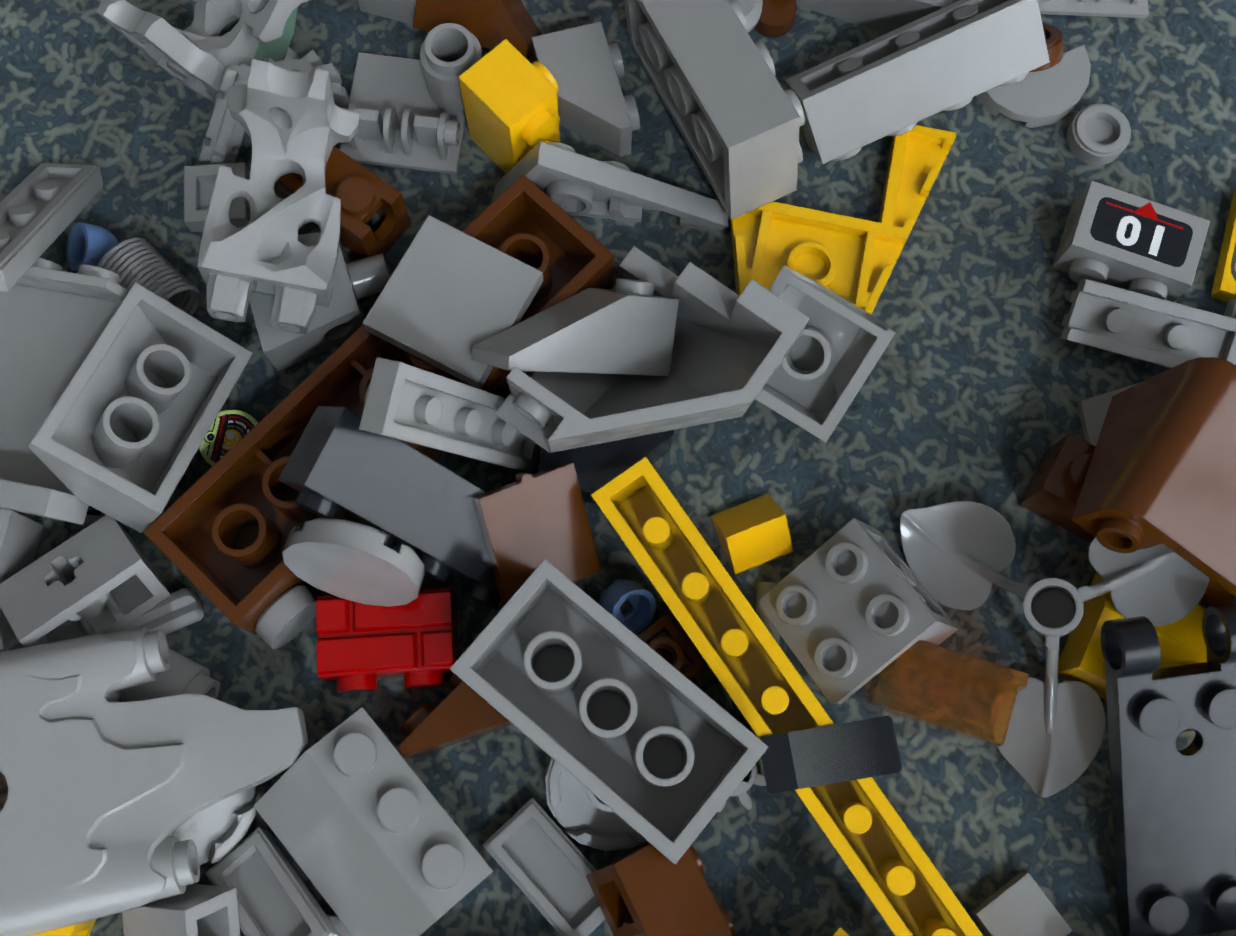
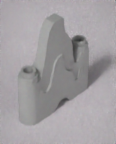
M147 627L95 634L0 652V772L5 776L8 784L7 801L0 811V936H33L132 910L160 899L184 894L187 885L198 883L199 856L192 839L180 841L179 838L173 836V833L196 813L223 799L262 784L291 767L299 759L309 743L304 711L297 707L278 710H243L204 694H179L142 701L119 702L121 695L127 690L155 681L158 678V672L170 669V651L164 632L162 630L150 632Z

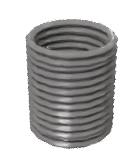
M134 237L114 245L104 254L97 267L118 274L120 276L119 285L130 291L136 282L191 316L199 304V289L144 238Z

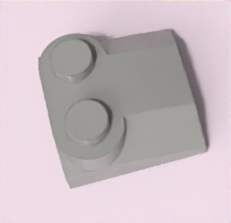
M784 265L769 291L810 319L797 341L755 399L822 441L827 442L896 334V331L813 279Z

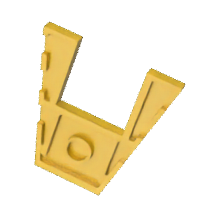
M916 125L912 130L892 137L878 222L774 201L737 218L730 219L736 294L740 296L752 279L769 290L782 267L786 265L872 315L956 138V133Z

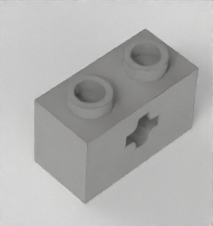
M108 515L101 517L0 583V608L18 641L24 647L95 634L118 632L171 596L138 545L120 523Z

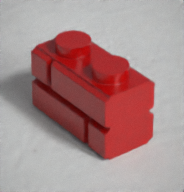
M451 588L419 590L418 597L410 603L390 607L362 604L337 596L317 597V673L319 678L328 682L337 681V692L378 690L377 679L404 677V688L444 686V674H454L450 668L459 659L457 596Z

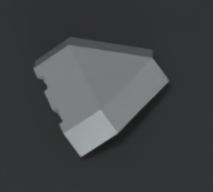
M633 246L619 265V278L654 282V295L679 299L669 376L536 371L529 377L514 366L506 377L511 393L495 415L549 453L743 417L797 341L810 318L753 279L739 296L691 262L688 263L680 276H677Z

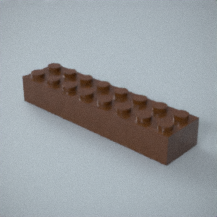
M523 174L462 231L543 272L544 281L520 322L587 288L609 289L613 285L614 255ZM362 325L143 533L235 626L256 635V623L259 617L277 597L294 586H306L308 584L298 578L284 564L282 552L289 533L295 526L302 530L306 521L321 517L294 503L299 491L282 483L278 478L317 406L345 407L362 417L365 406V393L371 382L376 357L402 362L469 386L472 385L367 332L364 325ZM494 366L481 390L500 396L509 387L506 377L511 371ZM402 441L433 461L443 452ZM339 513L335 517V519L351 521Z

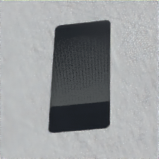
M890 716L759 738L768 746V749L761 756L766 787L769 793L894 774L902 770L893 719Z

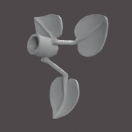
M955 501L927 508L908 509L901 514L900 518L901 541L907 563L912 572L937 602L956 610H974L986 602L994 583L1000 588L1024 599L1023 609L1029 625L1039 634L1046 636L1045 682L1032 677H1021L1004 686L995 697L991 706L990 729L994 742L1001 754L1024 778L1037 796L1046 798L1060 792L1076 781L1091 764L1102 744L1106 728V715L1103 704L1097 692L1090 685L1080 681L1058 683L1059 640L1061 636L1071 633L1080 623L1084 612L1083 602L1111 591L1112 602L1116 610L1125 618L1145 616L1151 621L1153 626L1168 625L1182 619L1198 605L1206 591L1210 578L1163 543L1132 553H1118L1105 548L1098 542L1097 538H1094L1089 547V561L1094 570L1104 580L1076 589L1065 580L1047 578L1029 587L1024 583H1019L1001 574L1002 571L1008 568L1015 557L1016 543L1009 523L993 508L972 501Z

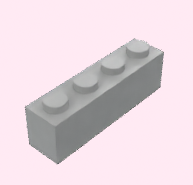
M959 0L790 77L785 81L788 89H792L795 92L803 108L805 124L801 126L804 139L821 163L825 164L829 161H841L851 158L863 146L885 136L904 134L912 130L918 121L938 112L962 108L969 104L974 96L998 85L1007 86L1020 82L1028 76L1029 71L1049 63L1050 60L1038 0Z

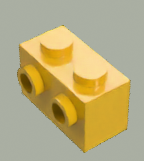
M507 39L503 40L458 77L470 138L505 174L540 141L560 143V116L558 114L557 97L559 88L555 78L540 62L535 61L531 64Z

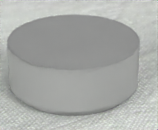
M1091 104L1081 109L1068 126L1066 140L1070 151L1079 160L1091 165H1105L1117 159L1127 147L1131 138V127L1125 115L1117 108L1107 104Z
M297 585L288 589L277 597L261 614L256 623V633L272 649H278L286 645L315 618L317 597L304 585Z

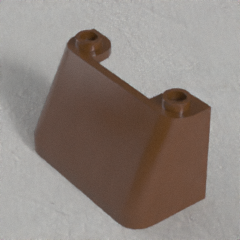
M1199 357L1181 363L1112 396L1071 520L1097 538L1102 546L1114 552L1132 553L1163 543L1235 597L1236 365L1215 357Z

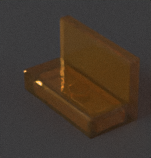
M919 640L880 672L871 705L1001 747L1005 742L1017 693L1026 688L1029 674Z

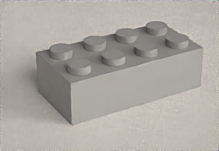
M624 0L630 45L730 219L737 218L796 191L798 164L803 161V153L799 143L800 127L805 124L803 108L795 92L792 89L784 91L776 79L774 63L766 46L761 42L754 44L749 36L745 16L737 0Z
M544 559L450 668L453 673L675 865L768 749L764 742L546 559Z

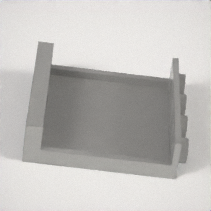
M38 258L8 292H0V508L84 525L89 505L81 502L28 446L127 296L129 290L119 285L120 276L112 271L82 264L79 265L77 273L62 271L63 267L59 264Z

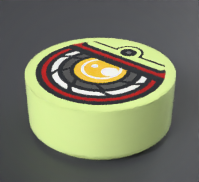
M240 410L219 412L199 446L203 458L211 466L215 465L258 422L251 415Z

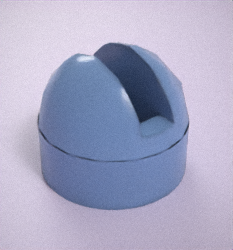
M77 222L72 227L66 244V260L69 268L72 271L78 272L79 265L82 264L97 267L104 254L114 245L118 244V240L105 228Z
M617 579L613 581V584L607 590L602 591L598 602L599 605L634 634L640 633L649 625L656 610L654 596L641 584L630 579ZM626 601L631 608L625 614H622L619 608Z

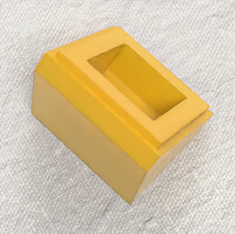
M769 494L710 516L711 523L734 576L793 552L786 514Z

